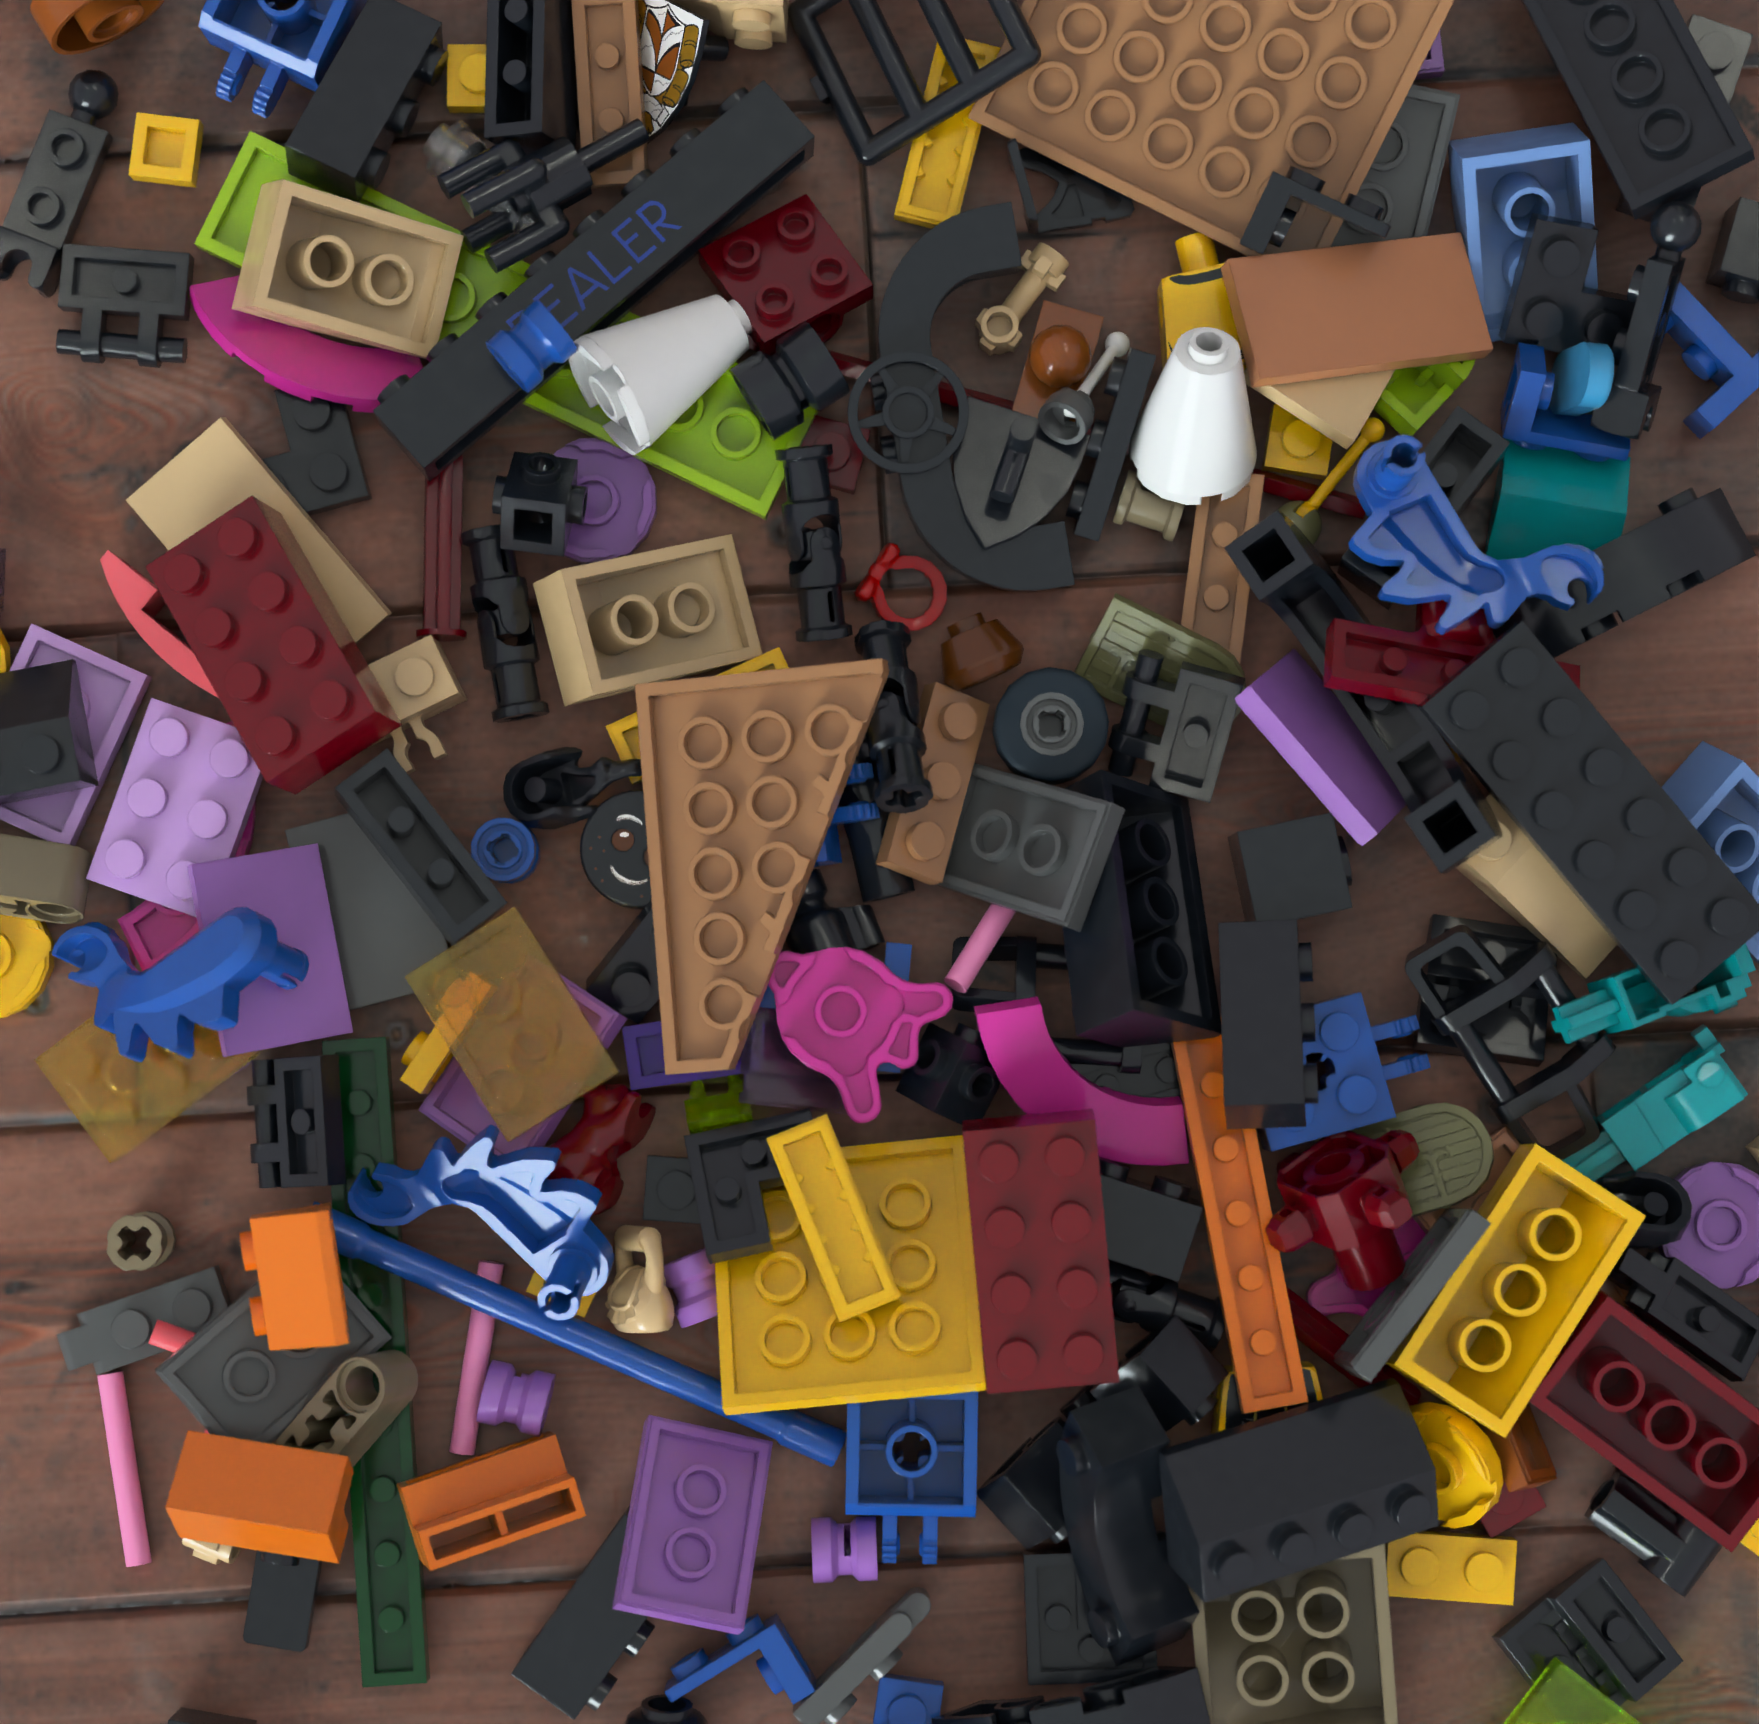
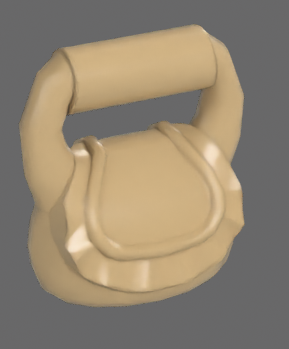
M623 1225L617 1229L614 1236L616 1276L614 1282L607 1290L608 1299L605 1302V1306L609 1310L607 1317L618 1331L624 1333H657L669 1330L673 1325L674 1306L664 1277L661 1234L653 1227ZM632 1251L645 1253V1268L640 1265H634Z

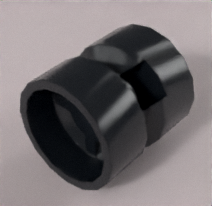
M807 322L802 323L777 339L776 353L770 356L762 351H758L730 369V373L746 402L774 441L804 422V409L811 407L821 412L850 393L848 384L833 357Z

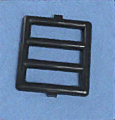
M795 0L788 7V19L816 74L815 77L810 79V82L819 101L826 105H831L857 160L865 166H872L1035 66L1041 59V49L1016 0H987L1011 50L982 68H979L946 0H917L958 82L926 102L877 1L848 0L904 114L902 118L873 135L816 18L842 0Z

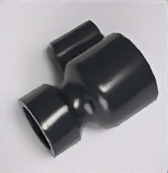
M813 869L786 937L790 952L806 954L827 948L850 947L865 951L885 943L872 906L857 905L838 908L828 906L824 899L828 889L820 869Z

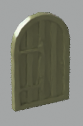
M1115 593L1096 631L1091 634L1090 642L1074 671L1090 681L1101 696L1123 707L1127 698L1122 693L1126 673L1134 671L1138 653L1143 649L1152 650L1164 656L1159 678L1165 682L1177 684L1183 661L1245 678V673L1236 657L1218 643ZM1246 680L1244 681L1242 691L1246 689ZM1151 705L1148 719L1165 727L1169 710ZM1237 706V710H1236V714H1235L1234 719H1235V718L1240 714V712H1241V708H1240L1239 706Z
M1447 1102L1423 1106L1418 1105L1413 1109L1395 1114V1118L1349 1130L1374 1140L1391 1130L1398 1129L1413 1135L1420 1152L1414 1163L1400 1175L1413 1212L1411 1218L1439 1209L1451 1208L1453 1205L1476 1195L1489 1179L1494 1163L1493 1141L1483 1122L1468 1109Z

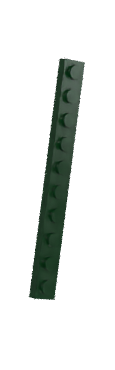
M389 1037L322 1041L323 1055L338 1054L345 1157L346 1184L331 1185L332 1208L358 1220L361 1219L350 1209L347 1198L348 1192L361 1169H366L370 1183L379 1192L383 1190L382 1183L373 1180L371 1177L378 1163L398 1166ZM367 1223L373 1230L402 1242L401 1225L377 1226ZM338 1254L342 1281L392 1337L376 1352L398 1350L410 1358L405 1279L360 1259H350ZM373 1373V1385L379 1394V1380L377 1375ZM411 1400L353 1467L354 1473L350 1485L362 1688L427 1683L430 1679L423 1563L419 1559L396 1485L397 1483L417 1477L413 1400Z

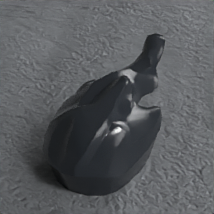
M561 747L546 751L519 762L509 770L503 785L504 802L509 812L527 827L554 830L590 818L597 812L598 805L588 804L611 783L626 777L642 776L641 759L615 761L608 757H601L592 766L579 768L578 761L582 756L583 750L576 747Z
M1629 1171L1599 1179L1597 1182L1598 1185L1646 1215L1627 1247L1635 1249L1648 1248L1651 1250L1682 1238L1690 1223L1692 1204L1687 1191L1678 1181L1657 1173Z

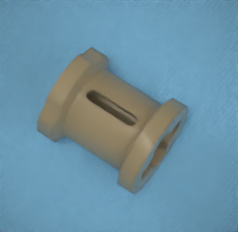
M1128 470L1112 522L1122 525L1127 521L1162 532L1163 540L1172 542L1185 504L1161 498L1142 485L1136 476L1137 472Z
M144 1211L123 1216L113 1223L107 1233V1254L113 1264L125 1271H144L157 1267L167 1261L175 1249V1229L169 1219L157 1212ZM148 1229L152 1235L148 1238L146 1244L152 1252L145 1251L135 1254L131 1247L137 1239L131 1230L135 1232Z

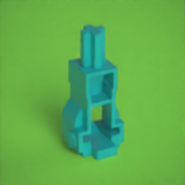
M1745 943L1696 985L1698 991L1681 997L1673 1005L1666 1003L1636 967L1614 972L1587 983L1589 994L1554 1007L1552 1011L1556 1020L1551 1021L1552 1028L1555 1034L1561 1032L1564 1042L1569 1044L1601 1030H1605L1607 1034L1626 1031L1666 1015L1683 1017L1713 1010L1715 1015L1737 1006V1000L1747 997L1745 988L1752 986L1747 973L1755 971L1756 968Z
M1702 1024L1690 1032L1698 1045L1675 1060V1064L1597 1116L1599 1123L1604 1128L1600 1131L1599 1138L1562 1161L1594 1182L1626 1160L1636 1171L1689 1133L1708 1124L1742 1101L1748 1093L1720 1054L1725 1050L1708 1027Z

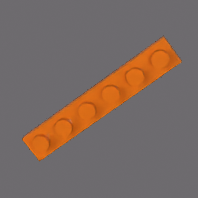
M1222 1034L1209 1039L1171 1042L1241 1413L1245 1414L1308 1402L1280 1252L1270 1244L1265 1232L1273 1216L1256 1128L1227 1129Z

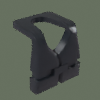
M1016 138L1007 142V156L1011 171H1014L1023 204L1024 218L1030 234L1037 235L1059 230L1090 227L1092 222L1105 220V223L1130 218L1134 212L1131 198L1028 147L1019 150ZM1024 169L1043 173L1059 183L1050 202L1038 214L1036 213Z

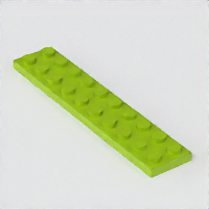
M250 131L194 244L199 250L241 269L262 184L284 179L316 190L326 191L288 173L285 147ZM369 187L359 202L461 235L459 230ZM463 241L439 341L451 333H456L460 337L478 322L475 315L484 303L499 292H505L509 296L527 280L524 277V273L531 264L521 260L495 273L484 254V250L491 247V245L471 253ZM629 312L615 325L640 318V316ZM735 362L649 448L633 455V457L766 520L785 482L783 462L776 460L775 450L801 446L819 411L811 407L804 409V422L774 441L751 410L730 373V369L738 365ZM570 364L565 366L522 403L588 436L605 441L623 450L602 427L611 419L604 413L599 404L591 409L588 406L573 376Z

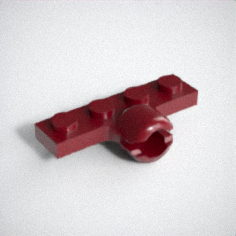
M1443 600L1416 604L1415 632H1405L1334 618L1326 629L1323 687L1419 705L1495 640L1493 638L1494 629L1488 626L1484 609L1480 608L1475 615L1443 635L1436 633L1434 626L1444 613L1447 604ZM1556 661L1580 689V665Z

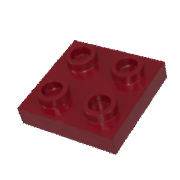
M807 194L698 250L699 265L727 302L733 299L741 305L752 326V333L749 335L758 348L766 354L776 351L777 339L804 322L810 324L823 343L827 342L841 327L845 313L873 299L872 282Z

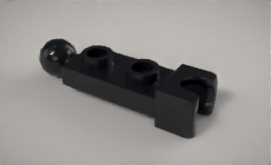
M88 69L77 74L70 82L68 97L73 108L70 117L49 109L4 223L0 226V280H9L20 262L31 260L32 267L28 276V283L45 298H50L56 292L60 282L63 244L72 243L114 139L109 132L95 127L97 120L110 115L118 103L119 93L117 84L111 76L103 71Z
M1670 201L1662 204L1651 218L1650 234L1657 248L1655 255L1648 258L1646 266L1637 265L1631 278L1627 302L1635 304L1629 328L1621 327L1616 335L1612 353L1614 365L1618 366V369L1613 377L1607 401L1599 409L1593 411L1590 426L1631 439H1639L1642 430L1649 432L1652 426L1662 387L1651 384L1686 259L1681 257L1682 251L1690 249L1697 242L1701 234L1702 222L1699 213L1693 206L1683 201Z

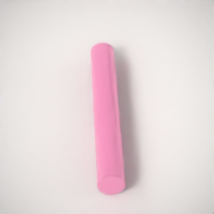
M990 904L944 979L950 988L960 993L968 991L1016 911Z
M479 1260L477 1275L501 1285L504 1264ZM471 1308L449 1449L451 1453L469 1456L475 1455L480 1423L477 1422V1412L488 1371L496 1318Z
M123 1371L103 1373L97 1375L125 1563L126 1567L139 1566L151 1563L152 1559Z

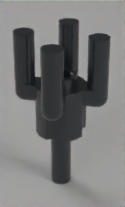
M638 118L577 151L572 142L564 136L528 155L519 142L514 139H506L437 176V180L443 193L448 199H451L504 170L501 174L461 194L462 203L472 218L505 201L509 204L460 231L461 235H464L463 241L471 253L479 251L532 221L535 222L484 250L489 265L495 273H498L565 237L570 230V222L563 210L592 195L591 185H593L590 173L649 142L650 139L645 126Z

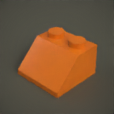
M331 1203L252 1215L250 1217L251 1230L239 1232L245 1271H258L261 1296L249 1297L255 1337L267 1335L269 1351L349 1344L350 1328Z

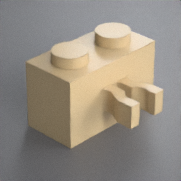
M429 635L368 664L402 723V726L371 746L392 736L394 740L393 755L407 774L416 770L408 757L411 743L405 730L412 727L416 738L428 743L434 759L444 758L448 756V753L441 739L427 729L424 720L467 700L440 642L432 635Z

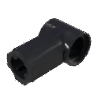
M1618 1472L1600 1486L1590 1500V1505L1584 1514L1585 1517L1593 1522V1525L1618 1544L1621 1543L1639 1557L1637 1562L1684 1598L1723 1547L1678 1512L1674 1511L1671 1513Z

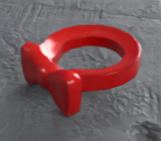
M889 542L883 547L875 563L869 567L867 575L856 588L854 595L858 601L866 602L870 600L876 614L882 620L901 622L910 631L921 630L932 625L942 614L947 602L946 582L942 572L931 561L919 556L899 555V546ZM915 569L922 572L929 580L932 587V600L928 609L922 615L915 618H903L896 615L889 608L884 591L880 586V581L887 570Z

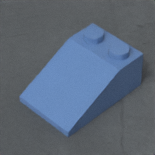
M1573 122L1449 141L1451 198L1456 233L1461 232L1491 342L1502 340L1499 337V332L1531 214L1536 213L1590 223L1595 226L1590 139ZM1595 243L1583 287L1598 290Z
M1702 741L1661 788L1759 904V777L1743 760ZM1758 932L1746 942L1751 958L1759 964Z

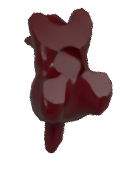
M585 1083L579 1092L584 1100L581 1120L569 1133L549 1146L550 1148H559L561 1156L555 1169L547 1179L570 1178L583 1180L601 1191L602 1196L592 1216L607 1211L617 1203L624 1186L617 1167V1159L623 1153L634 1148L645 1137L655 1116L656 1107L647 1102L641 1104V1095L630 1091L624 1084L591 1085Z

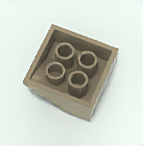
M1385 1544L1205 1603L1189 1587L1190 1594L1200 1611L1192 1623L1195 1667L1198 1668L1211 1724H1398Z

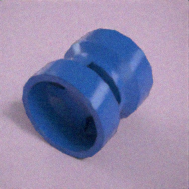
M536 300L520 312L519 323L510 331L499 330L485 342L497 362L527 393L543 381L544 370L551 364L564 363L578 351L574 341L561 324Z
M495 818L485 822L476 831L471 841L472 858L488 878L500 883L515 884L526 880L536 870L540 861L541 847L536 835L527 826L511 818Z

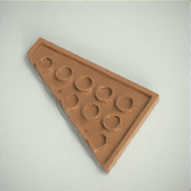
M880 658L635 684L665 1075L733 1070L736 1068L889 675L888 660Z

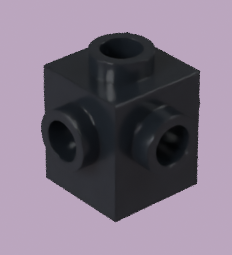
M514 451L508 475H497L493 491L492 511L493 514L501 515L500 549L564 557L572 524L583 525L586 515L588 487L577 485L578 459L556 457L546 452L523 453Z
M929 1022L918 1044V1060L914 1066L905 1070L895 1091L932 1112L962 1125L963 1120L984 1118L1001 1082L988 1059L978 1031L959 1022L954 1033Z

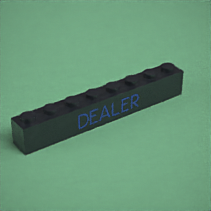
M764 80L750 92L745 87H742L731 94L717 111L720 117L702 132L698 128H693L685 133L670 149L669 154L672 158L654 173L650 169H645L634 176L621 191L623 199L605 214L599 209L588 215L575 228L572 234L575 238L574 241L557 255L551 250L537 258L524 273V277L527 280L509 296L505 292H499L491 297L476 313L475 318L478 322L460 337L456 333H451L444 337L430 350L426 357L429 363L412 378H409L406 374L401 375L383 389L377 398L381 404L373 410L376 419L384 431L429 482L569 364V360H566L564 363L551 364L544 370L543 381L529 393L525 392L508 375L491 354L485 342L499 330L510 331L519 323L520 312L533 301H538L555 317L573 341L582 335L614 326L698 254L699 249L714 241L814 156L815 136Z

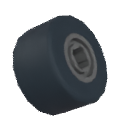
M1047 667L1027 672L1008 686L995 709L992 733L997 753L1010 771L1021 777L1049 785H1056L1076 779L1093 766L1106 745L1109 719L1104 700L1090 681L1071 670Z

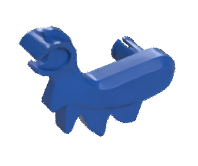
M1398 435L1390 440L1372 445L1361 456L1353 472V487L1368 519L1348 543L1349 548L1363 561L1378 566H1398L1400 568L1399 572L1380 589L1377 595L1379 600L1403 605L1445 601L1447 603L1445 611L1434 626L1436 633L1443 635L1475 615L1480 608L1484 609L1488 626L1491 629H1498L1506 623L1524 600L1534 597L1545 600L1554 607L1568 611L1575 603L1574 598L1570 597L1567 591L1568 584L1574 580L1584 582L1587 592L1586 602L1588 604L1601 593L1604 586V573L1602 570L1604 566L1602 561L1594 551L1581 545L1570 543L1553 545L1529 556L1515 559L1497 560L1483 554L1472 540L1427 466L1425 452L1418 453L1422 444L1416 438L1408 435Z
M235 907L225 912L142 972L138 971L131 963L126 942L119 938L114 929L99 922H88L83 926H76L67 930L58 938L52 950V956L81 968L78 972H70L68 979L84 986H97L99 993L94 1025L115 1034L119 1054L135 1062H142L146 1058L149 1038L154 1044L191 1059L195 1051L193 1037L195 1023L216 1031L234 1028L238 1023L240 991L256 978L262 976L276 983L277 986L289 990L297 987L295 980L283 975V973L303 981L309 969L308 956L303 951L278 941L277 929L272 920L248 907Z
M490 1124L478 1133L464 1147L461 1153L457 1152L449 1138L440 1137L435 1141L422 1167L414 1171L402 1169L394 1164L379 1162L371 1176L373 1180L382 1183L383 1190L379 1192L370 1183L366 1169H361L348 1192L347 1198L350 1209L358 1218L366 1223L377 1226H399L411 1222L431 1208L442 1205L455 1204L470 1208L546 1281L537 1297L539 1308L545 1306L551 1296L544 1314L554 1320L563 1321L571 1319L576 1315L580 1307L582 1296H589L598 1292L608 1280L615 1259L613 1248L605 1235L590 1220L602 1193L598 1188L583 1180L570 1178L547 1179L555 1169L561 1156L559 1148L527 1147L496 1155L494 1154V1145L500 1131L497 1126Z

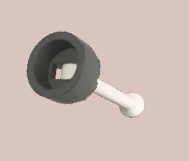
M1113 332L1107 336L1105 352L1077 391L1069 387H1063L1048 397L1039 410L1038 421L1043 432L1049 438L1061 444L1072 445L1080 442L1092 426L1095 415L1093 402L1089 395L1112 364L1114 357H1121L1128 352L1130 341L1124 333ZM1070 417L1075 418L1076 422L1069 421Z

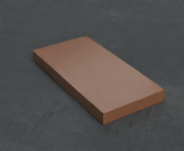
M1461 232L1231 258L1221 267L1252 388L1482 359L1493 350Z

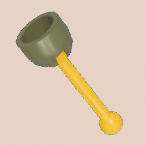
M1375 417L1367 419L1360 431V436L1308 501L1296 500L1286 502L1277 509L1285 514L1313 545L1316 543L1322 528V519L1318 508L1367 446L1383 438L1385 426L1380 419Z

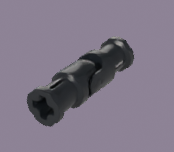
M819 444L775 450L776 460L783 462L787 501L781 504L786 546L791 558L789 564L790 587L797 590L801 628L795 632L796 641L811 642L849 637L853 635L852 625L845 623L841 585L847 581L844 559L840 553L842 549L839 501L838 498L831 496L827 457L833 454L832 444ZM816 517L821 521L823 527L811 529L804 527L808 520Z
M501 524L475 528L460 534L462 544L469 547L475 578V584L470 587L474 610L478 614L477 629L483 667L485 670L491 671L497 709L492 712L493 722L497 723L520 721L550 713L548 703L541 701L535 669V663L540 660L533 618L527 606V601L529 600L527 581L525 577L519 576L515 550L500 549ZM518 637L516 646L503 643L507 638Z
M880 620L862 626L854 637L856 651L863 657V660L880 658L888 660L889 675L868 726L867 744L869 756L877 764L879 786L874 792L877 807L885 812L909 813L924 808L928 805L929 800L933 798L932 785L930 781L924 778L922 757L927 749L926 739L923 731L917 726L921 723L918 682L915 672L909 669L907 648L911 644L912 639L910 630L905 624Z
M1108 1259L1110 1284L1113 1282L1112 1306L1115 1320L1124 1323H1139L1142 1329L1151 1333L1176 1315L1208 1351L1212 1353L1217 1347L1225 1328L1219 1296L1213 1300L1180 1289L1177 1281L1157 1275L1150 1276L1143 1270Z

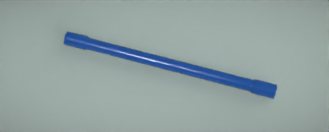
M314 1201L313 1205L321 1204V1203H319V1202H317V1201ZM331 1208L337 1249L340 1255L350 1259L365 1261L771 1437L781 1446L829 1467H833L841 1452L847 1432L794 1409L725 1415L722 1408L721 1380L574 1316L563 1321L554 1320L544 1314L548 1305L539 1308L537 1300L375 1231L367 1223Z

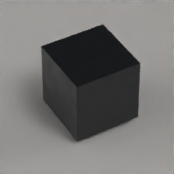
M1332 813L1238 831L1227 837L1245 922L1299 920L1353 908L1348 886L1352 885L1349 856L1343 837L1341 835L1337 836Z

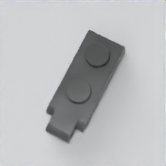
M219 1265L78 1313L76 1315L80 1327L65 1331L56 1336L68 1371L93 1363L96 1375L168 1351L148 1344L157 1319L198 1333L227 1308L231 1301Z
M914 1587L908 1590L895 1604L891 1605L817 1678L816 1691L793 1705V1715L802 1724H820L822 1721L826 1724H836L857 1701V1698L851 1692L869 1675L875 1681L880 1680L901 1659L903 1652L898 1646L930 1612L931 1602L929 1593L924 1588Z

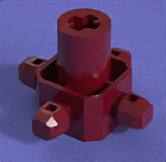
M1398 1129L1391 1130L1374 1140L1348 1130L1323 1137L1303 1153L1294 1152L1278 1162L1276 1167L1278 1174L1277 1185L1285 1206L1270 1219L1265 1229L1270 1244L1275 1249L1284 1253L1294 1252L1311 1241L1330 1248L1344 1283L1351 1290L1371 1291L1395 1281L1403 1273L1406 1264L1393 1230L1409 1221L1413 1213L1407 1191L1400 1176L1414 1163L1420 1152L1413 1135Z

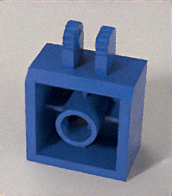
M206 0L201 11L198 27L211 45L230 53L216 86V96L228 102L234 100L241 91L252 64L266 69L260 85L253 96L251 108L252 113L267 119L268 116L270 117L288 80L315 92L367 0H298L293 7L287 10H279L277 5L280 1L291 3L293 0Z
M1361 992L1350 993L1314 1003L1316 1042H1303V1061L1306 1064L1305 1056L1314 1053L1316 1054V1062H1324L1326 1074L1320 1076L1318 1103L1305 1104L1306 1127L1257 1128L1263 1150L1272 1152L1395 1118L1396 1115L1386 1080L1431 1068L1427 1053L1421 1055L1412 1053L1398 1057L1397 1061L1381 1065L1375 1041L1411 1035L1414 1030L1420 1029L1417 1016L1411 1015L1370 1026Z
M978 1391L847 1404L845 1515H882V1563L896 1564V1557L900 1554V1534L897 1531V1516H923L922 1532L919 1534V1555L922 1557V1564H937L938 1516L976 1517ZM907 1432L919 1433L920 1441L927 1439L930 1443L929 1450H920L917 1455V1461L914 1462L903 1461V1451L901 1450L895 1454L893 1450L894 1442L903 1441Z

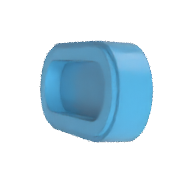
M1581 342L1558 354L1552 368V372L1555 373L1554 388L1550 401V408L1553 414L1577 417L1599 409L1605 404L1609 397L1614 377V357L1612 350L1607 344Z

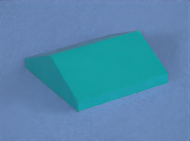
M1506 439L1510 444L1499 464L1484 551L1485 555L1497 560L1523 558L1550 546L1568 543L1594 550L1622 535L1627 516L1631 457H1628L1626 461L1609 458L1607 461L1595 462L1581 458L1573 451L1546 447L1542 450H1530L1516 445L1512 440Z

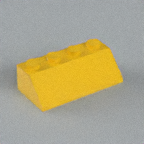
M1536 1143L1519 1145L1477 1211L1491 1225L1386 1362L1387 1365L1426 1391L1504 1438L1510 1432L1646 1217V1215Z

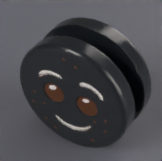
M643 790L621 792L602 802L597 807V812L588 818L580 840L582 867L592 886L608 900L620 906L636 910H643L651 900Z

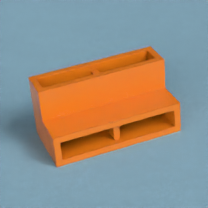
M188 1430L165 1508L179 1538L339 1564L349 1528L344 1507L354 1471L349 1456Z
M551 1431L541 1433L540 1437L533 1436L396 1484L419 1559L430 1571L586 1516L575 1478L567 1473L556 1434Z

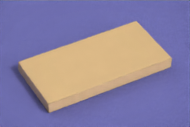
M220 417L126 499L127 503L168 550H171L250 496H254L282 514L356 644L392 614L226 417Z

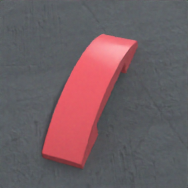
M107 550L100 559L106 580L117 603L135 630L156 654L174 670L193 684L219 698L191 647L155 618L157 613L166 604L158 588L122 558Z

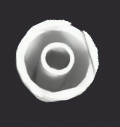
M715 294L582 335L574 341L578 351L568 360L577 385L590 409L599 404L604 413L611 419L602 427L624 451L635 455L649 448L749 349L747 335L752 333V326L746 312L737 301L732 299L727 302L723 297Z
M1211 327L1194 328L1179 337L1133 430L1129 444V456L1137 468L1136 476L1144 487L1163 499L1185 505H1201L1202 497L1222 494V501L1233 497L1246 486L1253 473L1257 449L1241 351L1237 341L1230 334L1220 329Z

